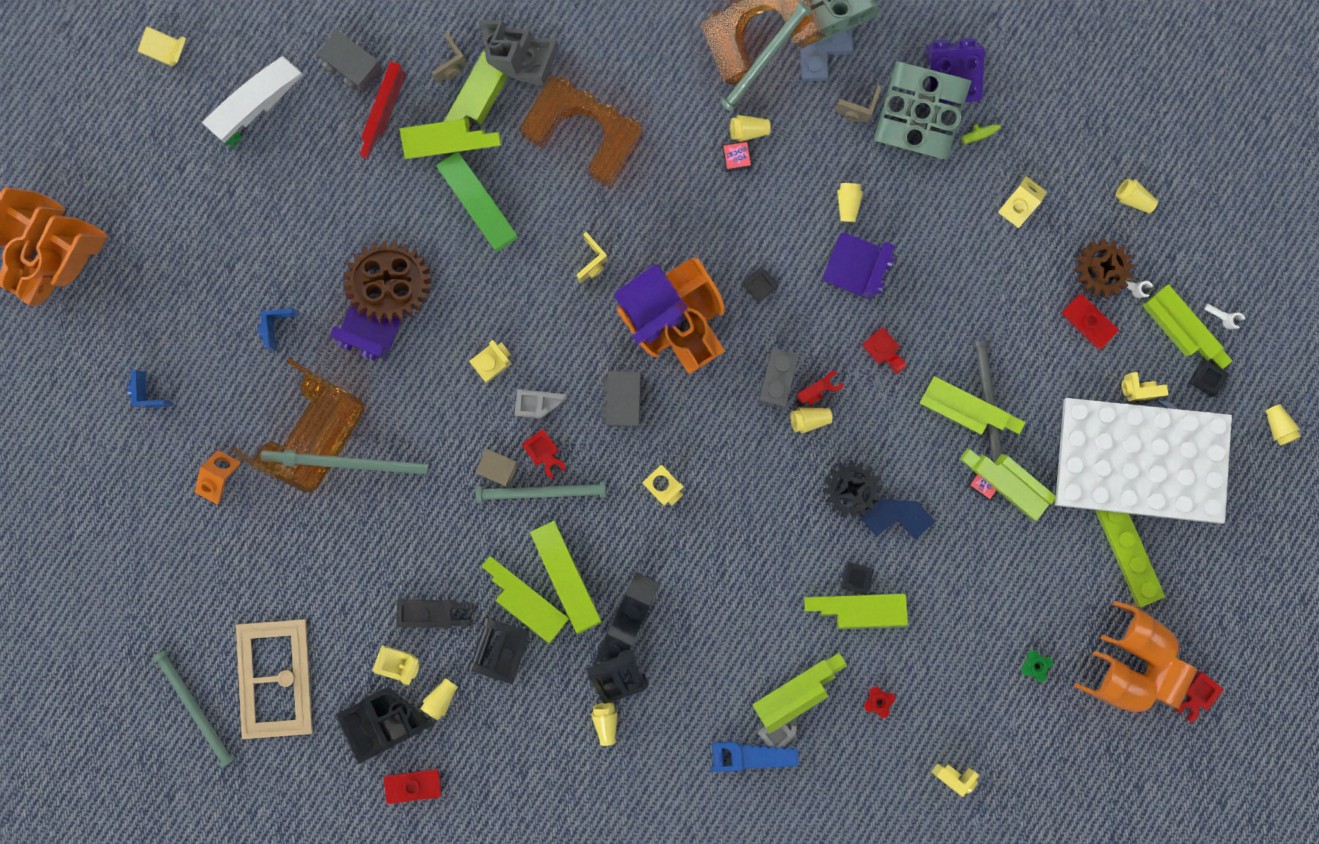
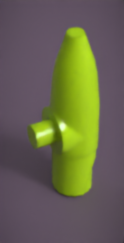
M978 124L974 125V131L961 137L962 143L965 145L972 141L986 138L998 131L1001 126L999 124L979 128Z

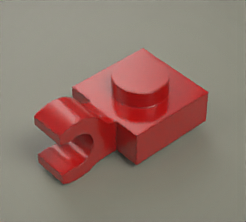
M883 327L861 345L878 365L885 361L896 375L907 366L903 359L894 353L900 346Z
M829 372L825 378L799 392L795 396L799 404L802 405L807 402L810 406L823 398L820 394L823 391L837 392L844 387L843 383L838 386H833L830 383V378L835 376L837 372Z

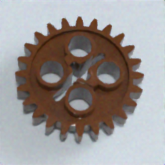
M383 241L382 248H378L375 243H372V251L370 252L363 247L362 257L354 254L356 264L347 263L348 269L351 272H344V277L347 281L343 282L344 290H348L345 292L347 300H351V308H357L359 316L367 312L366 316L369 322L374 317H377L378 324H381L384 318H388L389 324L392 325L393 319L397 317L402 323L404 314L413 318L412 309L421 311L420 302H428L426 294L431 293V287L428 285L432 283L431 275H427L430 273L429 267L423 266L425 264L424 258H417V251L415 249L408 253L406 244L401 249H398L396 241H394L391 247H387L386 241ZM397 267L406 268L403 272L394 271ZM371 269L379 270L376 274L367 273ZM399 291L408 292L407 295L402 297L396 295ZM373 293L381 294V296L376 299L369 298V296Z

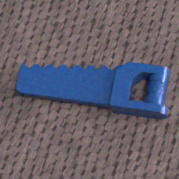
M736 741L712 743L713 766H711V772L742 771L743 769L793 767L799 764L798 747L792 750L791 747L784 749L782 746L777 749L775 746L768 748L766 745L760 748L758 744L754 747L750 744L744 746ZM723 748H727L731 752L732 765H724Z

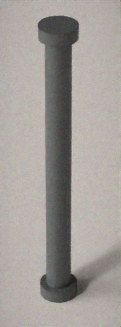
M989 340L973 342V348H976L983 400L995 406L987 352ZM987 424L992 461L995 463L1002 454L999 429Z

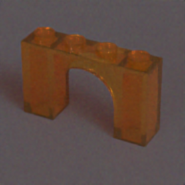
M736 0L725 11H718L709 15L707 20L700 25L723 81L733 86L740 82L751 68L752 64L744 47V32L750 20L761 12L768 10L778 11L786 23L797 9V3L802 1L811 8L812 12L809 16H805L790 34L793 43L802 49L825 37L811 0Z
M551 75L519 127L521 136L544 149L558 125L566 118L573 115H586L595 119L601 125L605 134L600 149L587 168L588 176L611 189L643 137L641 124L632 117L628 116L626 119L619 115L618 110L607 103L602 105L595 101V96L588 91L582 90L580 92L576 90L569 80L563 77L558 79Z

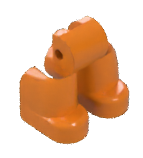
M5 187L0 193V247H5L2 255L3 267L0 271V287L12 292L28 305L36 306L50 296L55 286L64 287L72 283L83 270L90 255L100 253L108 235L86 221L63 216L65 208L57 201L43 194L30 190ZM37 249L38 255L33 259L32 257Z
M697 257L685 261L665 274L688 306L684 315L690 327L680 332L676 326L669 328L666 325L659 330L661 335L649 344L646 340L640 343L648 354L656 358L659 356L658 353L671 346L689 375L725 352L707 324V321L715 316L724 315V303L715 284ZM619 304L616 309L632 334H634L637 328Z
M1114 601L1113 605L1133 615L1134 618L1123 640H1116L1104 635L1100 639L1142 659L1148 665V668L1144 674H1141L1110 656L1094 651V656L1111 664L1100 689L1094 691L1075 683L1074 687L1099 700L1131 712L1148 710L1156 699L1179 710L1197 669L1176 658L1179 651V643L1174 633L1167 627L1153 619L1148 613L1134 606Z

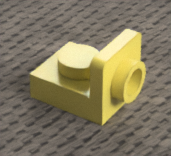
M492 340L486 349L469 361L486 383L512 364L508 359L511 353L502 342L497 345Z
M1137 372L1125 375L1122 381V391L1124 396H1127V402L1158 399L1168 396L1167 385L1157 386L1156 381L1139 384Z
M937 763L931 771L962 797L966 793H971L978 783L976 779L979 774L970 768L967 769L960 780L961 774L950 765L944 768Z

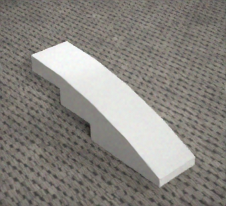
M282 56L237 89L202 123L225 143L242 125L247 127L263 109L267 112L302 76V73Z

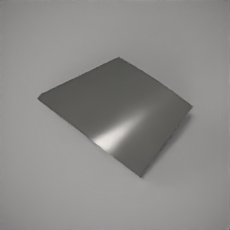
M481 19L479 23L482 30L487 63L502 73L520 81L544 85L559 49L557 39L533 38L530 30L505 28L501 20Z

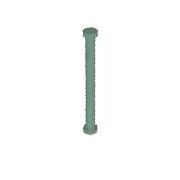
M802 1L797 3L795 12L729 96H724L721 103L726 109L733 111L737 107L736 102L805 16L811 14L812 10L807 4Z
M600 482L599 485L499 489L476 487L477 503L493 499L600 495V498H606L605 482Z
M167 650L160 652L152 658L153 662L158 663L219 758V765L222 769L236 758L228 753L168 659L169 653Z

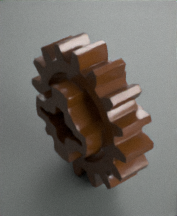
M1102 239L1098 242V245L1093 241L1088 244V248L1084 247L1081 249L1080 253L1082 256L1075 259V262L1080 266L1073 269V272L1080 273L1081 277L1076 282H1084L1085 285L1082 290L1086 291L1090 288L1092 289L1091 296L1095 297L1101 292L1102 298H1106L1110 293L1115 296L1120 293L1119 289L1127 288L1128 284L1126 281L1133 279V275L1128 273V271L1135 268V265L1128 264L1127 260L1132 255L1123 254L1126 247L1122 246L1118 249L1116 248L1115 240L1107 245L1106 240ZM1103 252L1099 258L1091 257L1094 253ZM1108 279L1117 280L1112 285H1105V283L1108 282Z

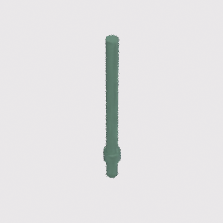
M286 449L284 452L264 450L261 452V461L283 463V466L292 467L295 464L425 475H427L428 464L301 454L296 453V450Z

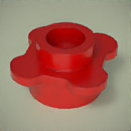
M874 686L870 689L868 699L864 703V709L867 712L873 711L877 713L881 718H886L890 714L889 708L891 704L895 702V696L891 692L885 693L878 686ZM878 700H882L881 705L877 704Z

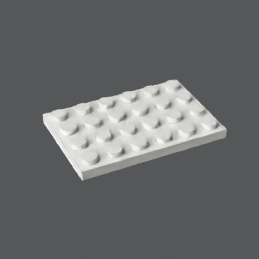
M1065 398L1063 402L1055 506L1218 524L1225 523L1232 415Z

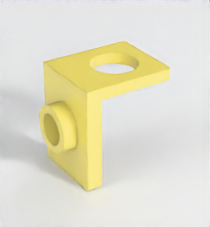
M146 27L137 51L169 66H174L178 62L186 38L182 36L179 40H176Z
M1026 176L998 213L1019 228L1042 202L1047 192Z
M587 232L583 234L584 240L597 253L598 257L576 275L580 283H583L589 276L592 279L595 278L604 269L602 265L608 261L607 255Z
M660 465L643 481L646 488L663 506L667 503L672 506L683 496L680 491L684 486L663 465ZM662 475L668 479L669 486L666 490L657 491L654 488L653 481L657 476Z

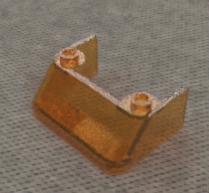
M289 358L287 363L305 374L300 384V392L305 398L310 400L308 406L283 446L275 442H268L259 449L256 456L236 447H233L232 452L251 467L303 492H312L319 487L331 467L295 464L292 467L283 466V463L261 461L262 450L284 452L286 449L296 450V453L338 456L361 419L365 407L363 401Z

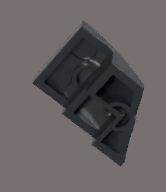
M389 687L367 696L360 703L335 714L357 765L434 725L431 719L422 715L413 705L404 701Z

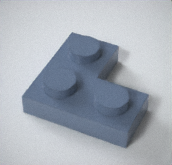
M799 27L801 82L827 81V55L852 54L853 52L852 28L822 42L812 43L804 28Z

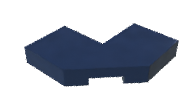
M880 499L879 502L873 503L875 506L873 511L867 508L865 517H862L861 514L858 516L876 537L896 520L913 539L919 537L935 523L918 501Z

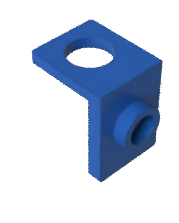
M293 308L260 312L261 323L258 324V333L260 339H263L264 348L270 351L276 350L273 319L299 316V312Z
M130 370L131 382L128 383V395L131 398V406L138 408L173 406V402L166 400L146 401V373L139 370Z

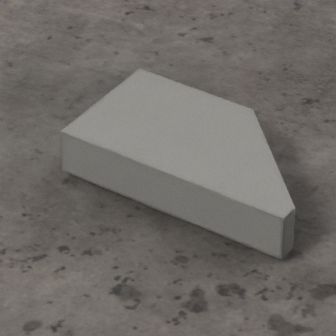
M517 389L514 416L542 419L567 399V394Z
M797 717L772 733L768 732L765 725L757 733L769 748L771 746H775L776 749L780 746L785 747L796 737Z

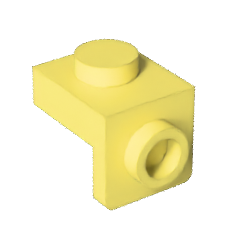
M382 645L372 671L410 685L411 679L416 677L419 670L418 659L411 653Z

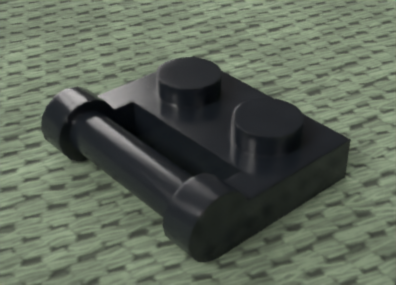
M484 617L481 624L484 627L473 660L469 661L467 670L513 685L530 631ZM497 630L501 633L490 667L483 665L493 631Z
M630 650L622 651L617 658L601 661L586 668L588 678L604 704L642 692L649 685L646 676L640 673L636 665V658ZM625 669L631 677V681L626 683L619 672Z

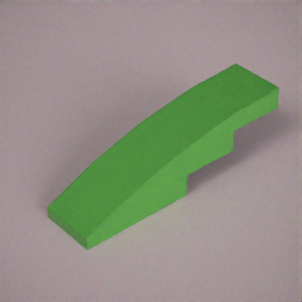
M455 152L436 165L496 253L518 238L459 152Z

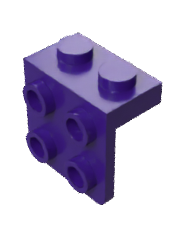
M962 38L959 40V43H949L948 40H935L933 44L925 45V56L930 61V70L971 80L965 102H977L982 99L985 48L973 38ZM930 76L929 92H932L937 87V80ZM939 98V101H938V102L944 103V104H946V103H956V102L944 100V99H941V98Z
M841 233L823 274V281L871 300L876 293L881 294L886 279L882 277L885 269L890 270L894 263L896 255L892 254L895 245L884 242L880 247L850 234Z
M652 265L618 289L614 294L615 299L637 328V331L631 335L637 344L644 340L649 344L661 335L659 331L666 325L669 328L677 325L683 320L681 315L688 309L686 303L658 265Z
M350 305L341 328L333 327L330 337L337 340L335 345L351 351L352 347L361 350V356L376 361L377 357L386 360L401 322L397 317L393 319L392 325L389 324L388 318H384L381 324H378L377 317H374L369 322L366 316L367 312L359 316L357 308L352 309Z

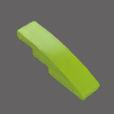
M552 521L531 531L530 534L576 633L580 634L602 623L556 522Z

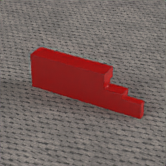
M390 61L361 136L364 144L359 155L363 159L369 160L379 135L383 136L406 76L401 64Z

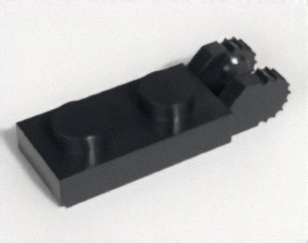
M398 599L396 627L451 628L452 626H473V619H452V609H474V602Z

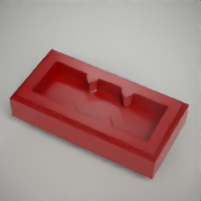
M1081 293L1060 313L1098 350L1102 349L1119 331Z
M439 768L384 776L386 804L432 799L442 796Z

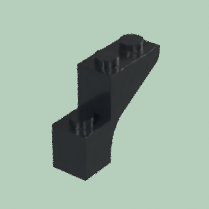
M637 572L635 573L593 665L601 661L617 658L622 651L630 650L661 583Z

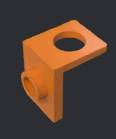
M217 450L200 467L195 493L215 504H219L222 499L226 479L240 466L241 462ZM218 460L228 462L230 467L222 469L218 468L214 463Z

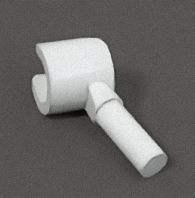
M1126 281L1128 284L1127 288L1132 290V294L1136 298L1149 296L1142 292V286L1145 288L1153 287L1149 281L1139 283Z
M1207 304L1204 308L1206 311L1222 319L1223 325L1227 329L1240 328L1233 323V318L1239 321L1245 320L1244 315L1241 313L1228 314L1210 304Z

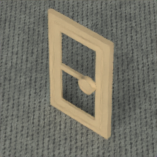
M306 619L237 624L236 639L242 739L312 734ZM291 635L293 672L284 670L278 676L254 678L251 639ZM278 682L279 685L288 687L294 682L296 720L256 723L254 683Z

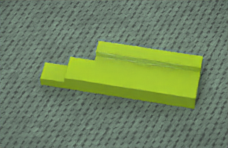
M484 50L444 122L470 119L482 125L508 75L487 63Z
M469 119L399 128L405 159L501 146L500 132L486 134L485 130L470 132Z
M1169 284L1142 305L1186 357L1198 350L1206 360L1211 359L1222 370L1232 362L1230 357L1224 352L1222 345Z
M935 376L920 401L921 405L980 435L983 434L987 424L1002 431L1005 427L1020 434L1026 423Z
M967 448L960 458L964 464L1031 520L1037 521L1048 505H1052L1056 499L1053 493L1007 455L1001 454L994 463L987 456L981 455L979 457L971 449Z
M489 556L481 567L493 576L491 581L503 590L496 599V603L550 644L569 618Z
M906 594L804 597L805 612L820 611V616L837 615V629L908 626Z
M840 653L827 661H821L752 704L769 733H772L829 697L823 685L836 678L834 674L847 666Z

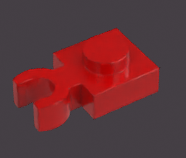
M544 429L521 444L537 467L544 462L546 465L545 473L549 478H554V475L551 473L553 465H559L563 471L566 470L565 464L561 460L554 458L553 455L558 453L559 450Z
M1198 671L1186 693L1188 698L1182 702L1179 710L1175 708L1174 710L1182 713L1188 707L1190 713L1186 720L1194 722L1199 716L1198 709L1201 707L1208 711L1224 689L1205 673Z

